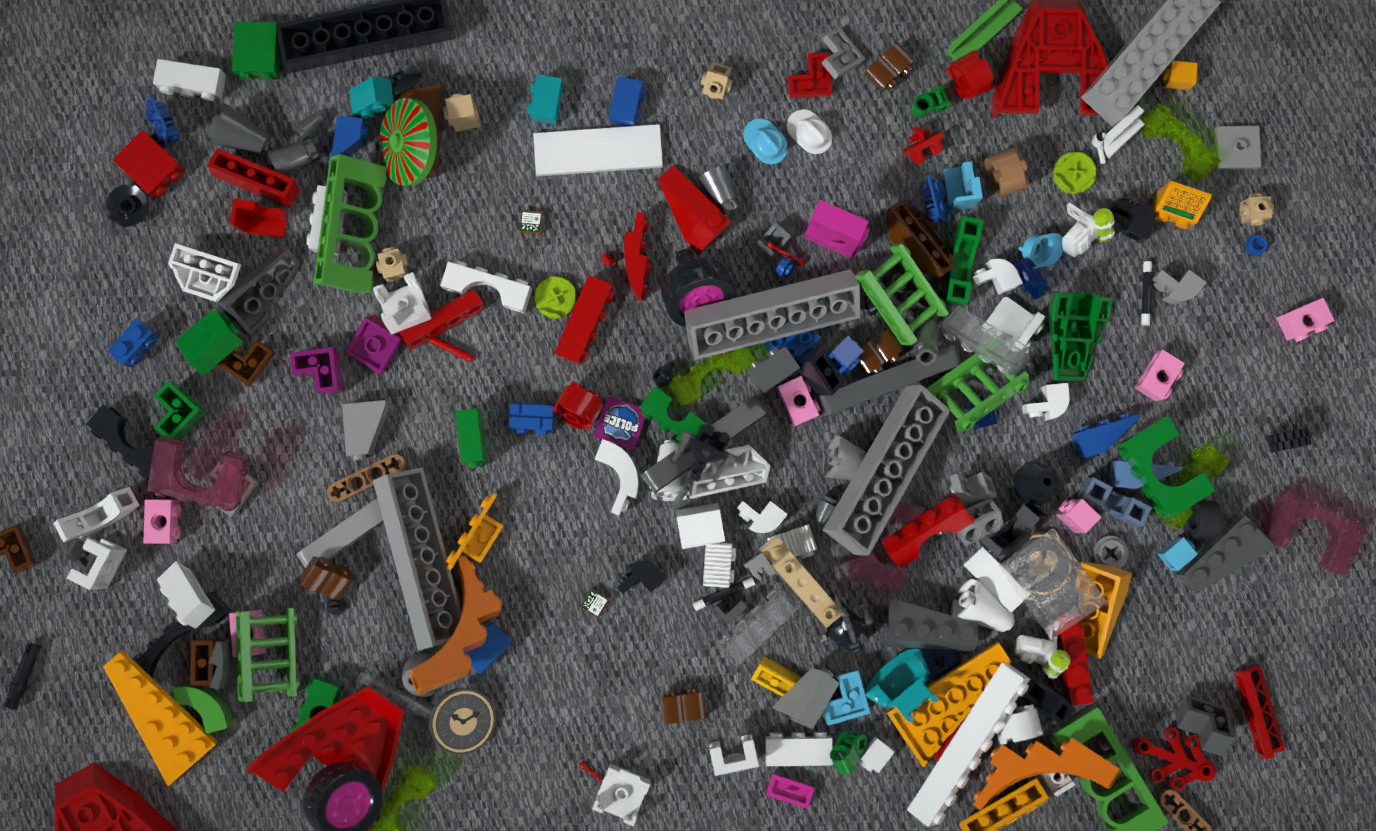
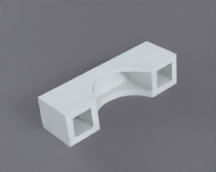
M455 260V263H447L440 285L444 290L464 295L468 290L477 285H489L499 291L504 308L525 314L532 288L528 286L527 281L521 279L511 281L504 274L496 273L491 275L484 268L475 267V269L467 267L466 263Z

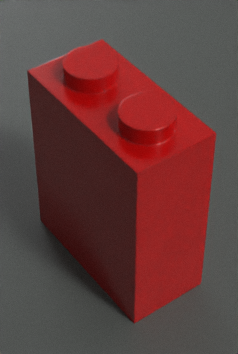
M143 129L112 159L148 195L155 199L163 196L168 190L167 187L172 182L178 181L185 170L175 158Z

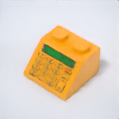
M1169 181L1157 190L1151 208L1156 220L1161 222L1170 221L1176 223L1175 226L1187 229L1197 224L1212 194Z

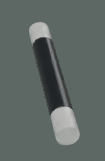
M1151 261L1143 262L1141 325L1143 326L1150 325Z
M752 577L694 602L693 606L696 611L754 586V580Z

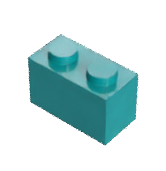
M537 74L536 81H532L531 94H533L532 102H528L527 114H530L533 122L557 125L564 86L562 78Z
M372 76L349 90L352 115L361 116L363 119L373 118L375 114L385 111L387 107L394 103L391 79Z

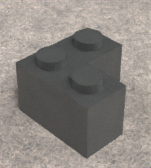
M776 347L768 353L769 358L764 361L759 359L749 368L748 377L762 396L800 369L786 347L782 349Z
M1185 696L1176 711L1177 727L1187 732L1199 734L1203 751L1224 756L1235 739L1229 707L1193 696Z

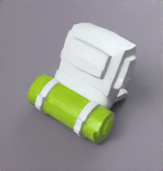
M1071 203L1067 204V213L1076 219L1077 223L1062 238L1064 252L1072 257H1076L1078 254L1081 255L1091 246V242L1095 239L1099 242H1106L1112 239L1115 234L1113 229L1115 221L1109 209H1099L1092 216Z
M1056 621L1050 625L1048 640L1020 635L1013 643V656L1028 664L1032 662L1041 664L1042 672L1049 676L1048 678L1050 679L1057 678L1068 668L1070 663V656L1062 650H1057L1058 622Z

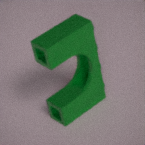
M1168 416L1157 419L1117 444L1120 456L1123 460L1128 461L1131 466L1130 471L1137 480H1140L1143 485L1142 490L1144 494L1152 499L1155 504L1154 509L1156 513L1164 519L1175 517L1215 492L1214 487L1204 472L1196 473L1173 487L1162 484L1154 476L1151 468L1153 454L1160 446L1180 435Z

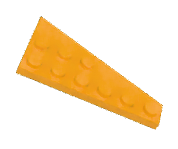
M999 642L994 643L930 683L928 687L937 696L939 701L933 703L929 698L911 714L916 719L913 723H909L896 707L887 710L890 719L923 768L932 755L940 749L941 744L954 732L972 710V707L1001 663H1011L1010 658Z
M123 650L118 652L103 666L167 786L171 785L216 745L218 741L210 733L206 734L205 728Z

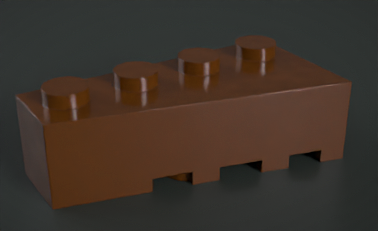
M442 84L410 89L400 93L401 99L412 98L422 101L434 118L437 131V150L433 166L426 178L439 176L442 121L444 117L443 107L446 93Z

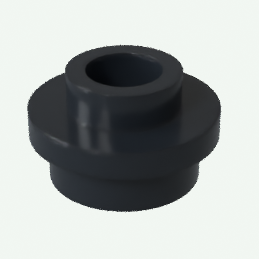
M659 367L652 377L655 385L662 387L669 384L672 379V370L668 367Z

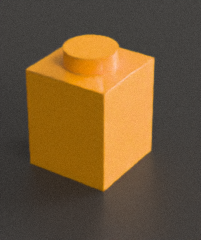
M1171 61L1162 72L1164 88L1190 90L1196 84L1198 63Z

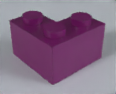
M330 347L290 353L292 375L297 377L314 375L316 393L320 395L344 393L339 350Z

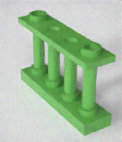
M893 244L889 247L894 254L874 272L870 270L860 271L855 275V278L901 345H913L917 341L914 331L934 314L935 316H947L949 313L945 308V302L936 295L911 258L910 250L903 244ZM900 262L906 272L888 288L883 289L878 283L879 278ZM909 280H912L918 290L899 306H894L890 300L891 296ZM923 297L929 307L910 324H906L902 318L903 313Z
M996 339L926 388L957 417L958 420L955 421V425L959 434L970 430L977 421L1016 393L1023 392L1029 385V376L1026 371L1017 376L1000 358L1002 356L1001 345ZM989 364H995L1011 382L1000 389L983 369ZM973 376H977L993 393L984 401L966 384V381ZM959 388L975 405L966 414L948 395L954 389Z
M284 608V615L252 617L249 611L235 612L238 701H252V696L255 693L287 690V696H297L300 682L299 678H296L294 625H297V613L294 612V608ZM284 624L285 637L254 640L252 637L250 638V629L253 626ZM285 646V659L257 662L251 660V651L254 648ZM286 668V681L260 684L252 682L251 673H254L256 670Z

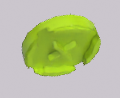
M1068 152L1061 156L1054 166V181L1066 193H1083L1095 182L1096 165L1085 153Z
M552 276L539 283L535 290L534 300L538 310L543 315L552 319H560L573 311L577 302V294L570 281L563 277Z

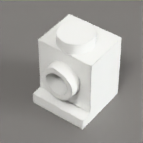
M1055 773L1040 774L1050 792L1056 797L1075 786L1068 774L1059 773L1060 777L1056 780L1053 778Z

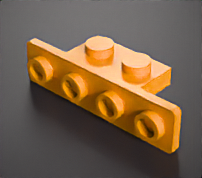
M493 493L491 497L488 495L485 497L480 505L484 509L480 515L475 513L469 523L472 526L468 534L464 532L457 543L461 546L457 552L452 550L446 560L449 563L446 569H452L461 553L478 563L482 562L503 528V525L485 515L498 494Z

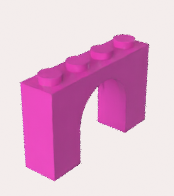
M819 200L804 238L851 258L853 253H858L870 229L866 228L869 221Z

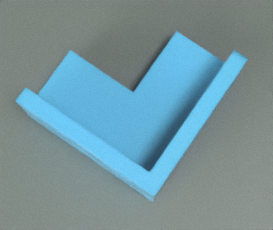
M972 161L964 162L960 167L944 169L943 174L950 211L975 208L983 196L980 178L974 177Z
M854 668L850 672L836 675L842 697L830 700L826 705L824 715L827 725L870 714L858 670Z

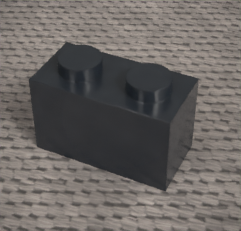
M808 348L796 360L800 371L816 395L833 396L845 383V380L824 348Z

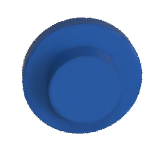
M1259 234L1251 235L1245 241V249L1253 256L1261 255L1267 249V240Z
M784 257L779 262L776 272L779 273L781 278L789 277L795 269V265H793L794 260Z

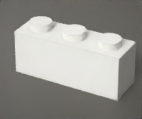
M157 59L153 84L164 94L172 95L173 92H177L188 98H193L196 95L201 96L204 100L214 101L215 98L222 99L226 74L219 68Z
M320 185L317 186V191L313 194V204L315 206L314 212L310 214V225L312 227L311 233L307 235L308 248L313 252L318 251L326 186ZM344 189L342 203L346 204L348 193ZM340 212L338 233L341 234L345 216L344 212ZM336 241L335 255H339L341 244L339 241Z
M982 545L964 563V566L1012 612L1030 595L1028 591L1030 586L1022 578L1017 580L1012 575L1014 570L1006 562L1001 564L996 559L997 556L990 554Z
M177 561L157 579L161 586V593L168 598V605L176 611V618L182 625L186 626L188 624L196 629L215 611L192 571Z
M772 732L770 736H765L766 766L833 765L830 758L832 738L827 736V732H813V736H805L804 732H792V736H783L781 732Z

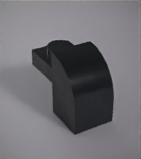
M1127 198L1115 200L1110 210L1128 219L1122 235L1139 243L1147 240L1154 225V213L1150 205L1144 200H1141L1136 205H1133V202Z
M637 561L627 566L633 574L629 575L626 573L618 581L621 585L617 589L624 594L640 580L651 593L667 577L655 564L649 561Z

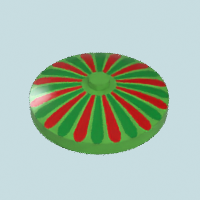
M402 98L395 101L386 112L380 129L379 150L382 165L387 167L386 174L396 184L413 186L422 182L429 174L436 156L437 131L434 118L428 107L417 99Z

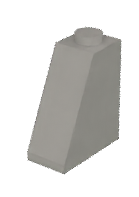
M381 400L342 404L346 456L353 457V460H366L367 455L373 454L390 407V402Z
M811 668L775 703L773 708L785 718L813 729L839 683L832 678L834 674L827 669L822 668V670Z

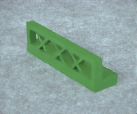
M998 0L950 44L946 53L955 61L972 50L979 51L1020 14L1023 9L1014 0Z

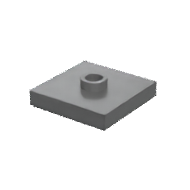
M1217 126L1214 128L1216 170L1261 168L1259 126Z

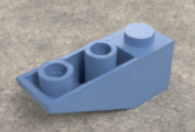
M1118 457V461L1111 462L1109 486L1121 489H1137L1143 485L1139 479L1137 480L1130 471L1131 466L1128 461ZM1153 460L1151 461V468L1157 480L1182 470V467L1174 466V462L1162 461L1161 465L1153 464Z

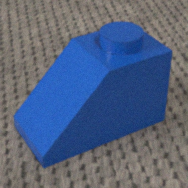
M337 115L331 157L338 154L350 156L364 145L365 138L367 139L369 136V126H367L362 118Z

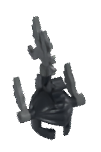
M703 424L700 425L696 435L686 430L683 431L680 437L682 440L672 460L676 461L685 444L689 442L696 461H694L691 469L686 474L684 485L678 492L671 509L675 510L682 503L684 496H687L694 481L698 482L701 479V474L706 469V464L723 460L713 477V480L717 481L728 463L732 465L735 462L736 456L725 451L731 440L726 432L714 431L716 427Z
M832 593L829 597L839 608L841 616L827 627L826 632L823 623L817 621L820 634H817L820 644L832 640L838 646L852 653L859 651L863 627L874 624L871 615H868L864 604L860 605L863 618L860 619L838 598L837 594Z

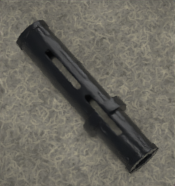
M27 642L13 682L9 684L10 690L3 705L4 707L13 710L18 709L24 691H27V682L42 646Z

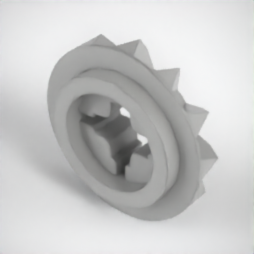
M1105 536L1097 540L1096 545L1093 547V558L1097 564L1110 565L1120 569L1128 559V548L1124 541L1118 537ZM1105 548H1115L1113 555L1116 559L1112 557L1105 558L1107 554Z

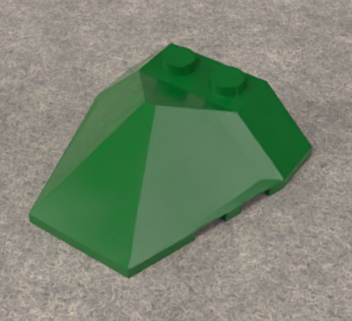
M1052 290L1048 313L1054 380L1085 381L1094 356L1091 354L1095 344H1100L1102 337L1099 334L1103 325H1107L1110 318L1112 297Z

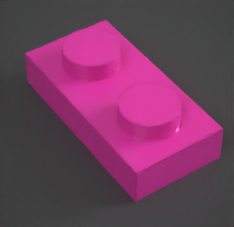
M772 773L766 795L808 809L814 792V786Z

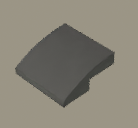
M231 638L217 641L209 661V663L217 665L210 685L211 688L220 690L233 684L237 657H233Z

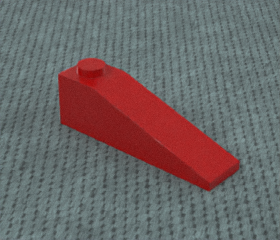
M674 166L670 167L657 179L684 240L698 255L730 228L731 222Z

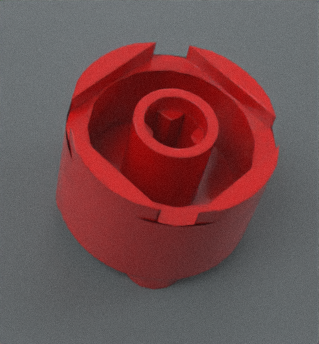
M972 50L950 63V67L946 68L948 77L957 86L955 87V92L960 99L964 97L971 101L994 87V84L990 83L994 80L992 71L984 58L980 60L977 57L980 54L977 50Z
M571 382L570 385H566L553 407V412L555 415L557 412L561 414L560 420L579 430L587 427L586 431H589L603 408L601 403L602 397L594 391L588 392L576 382Z

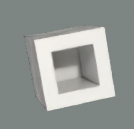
M874 735L867 744L865 752L860 757L862 760L861 765L869 772H872L874 769L879 773L894 754V751Z

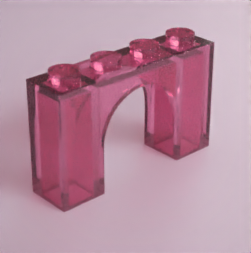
M162 436L155 440L147 491L155 492V495L161 497L173 496L179 501H195L201 506H218L223 511H232L241 505L249 455L226 451L220 457L218 475L214 485L199 487L190 483L182 472L181 461L185 441L167 436Z
M1288 489V491L1278 493L1262 533L1276 547L1287 548L1298 523L1306 517H1314L1323 523L1328 533V544L1318 566L1338 576H1348L1368 528L1360 525L1361 521L1351 517L1344 518L1340 516L1341 512L1332 508L1325 509L1321 507L1320 502L1313 499H1303L1300 493Z
M899 501L887 523L891 522L905 526L921 516L924 512V507ZM871 551L869 556L855 555L854 561L850 560L847 573H851L850 578L903 592L908 571L879 562Z

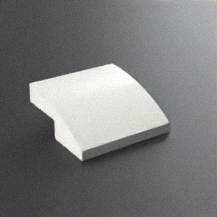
M1139 105L1106 134L1104 150L1109 159L1145 125L1139 119L1144 112Z

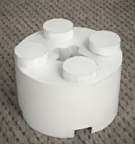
M1033 705L1016 707V712H1012L1010 715L1007 714L1003 720L1005 724L1002 730L997 733L1000 744H1007L1008 741H1023L1038 737V735L1042 736L1043 731L1037 709Z

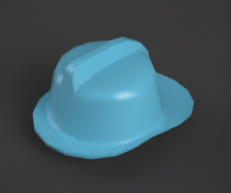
M762 118L754 119L746 125L743 133L744 141L759 160L770 165L777 164L785 158L788 151L787 142L770 121Z
M1059 233L1031 235L1026 239L1024 245L1019 246L1018 249L1032 268L1050 266L1057 262L1063 254V236Z

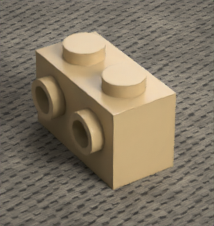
M454 94L451 98L445 99L446 106L443 107L445 119L448 120L449 126L454 127L456 132L481 127L478 109L471 94Z

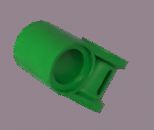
M946 85L938 86L931 91L917 96L911 105L912 115L921 119L951 108L954 102L950 101ZM917 103H923L926 106V110L920 109Z
M847 730L841 732L838 741L830 752V758L840 774L847 775L853 772L861 755L867 748V737L863 734H851Z

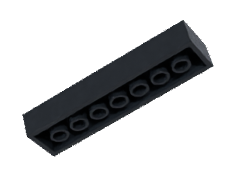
M391 0L275 24L283 65L290 73L455 39L447 0Z

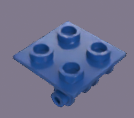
M148 92V101H146L148 110L145 113L149 123H153L156 128L154 129L158 142L162 141L164 148H166L167 141H171V143L178 142L180 134L174 122L171 121L172 117L167 106L162 102L156 103L151 92Z
M927 175L928 181L922 183L923 187L921 190L925 203L934 202L926 206V209H929L927 210L929 221L932 224L940 223V219L948 222L947 215H950V209L947 202L944 203L943 195L945 194L943 183H939L937 179Z
M811 330L768 341L763 347L769 352L776 347L780 349L786 347L796 361L808 348H813L817 345L821 337Z

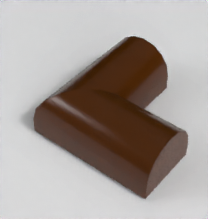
M256 339L245 356L234 350L217 365L247 386L252 387L276 352Z
M17 524L0 532V556L6 555L13 573L23 572L37 565L21 525Z

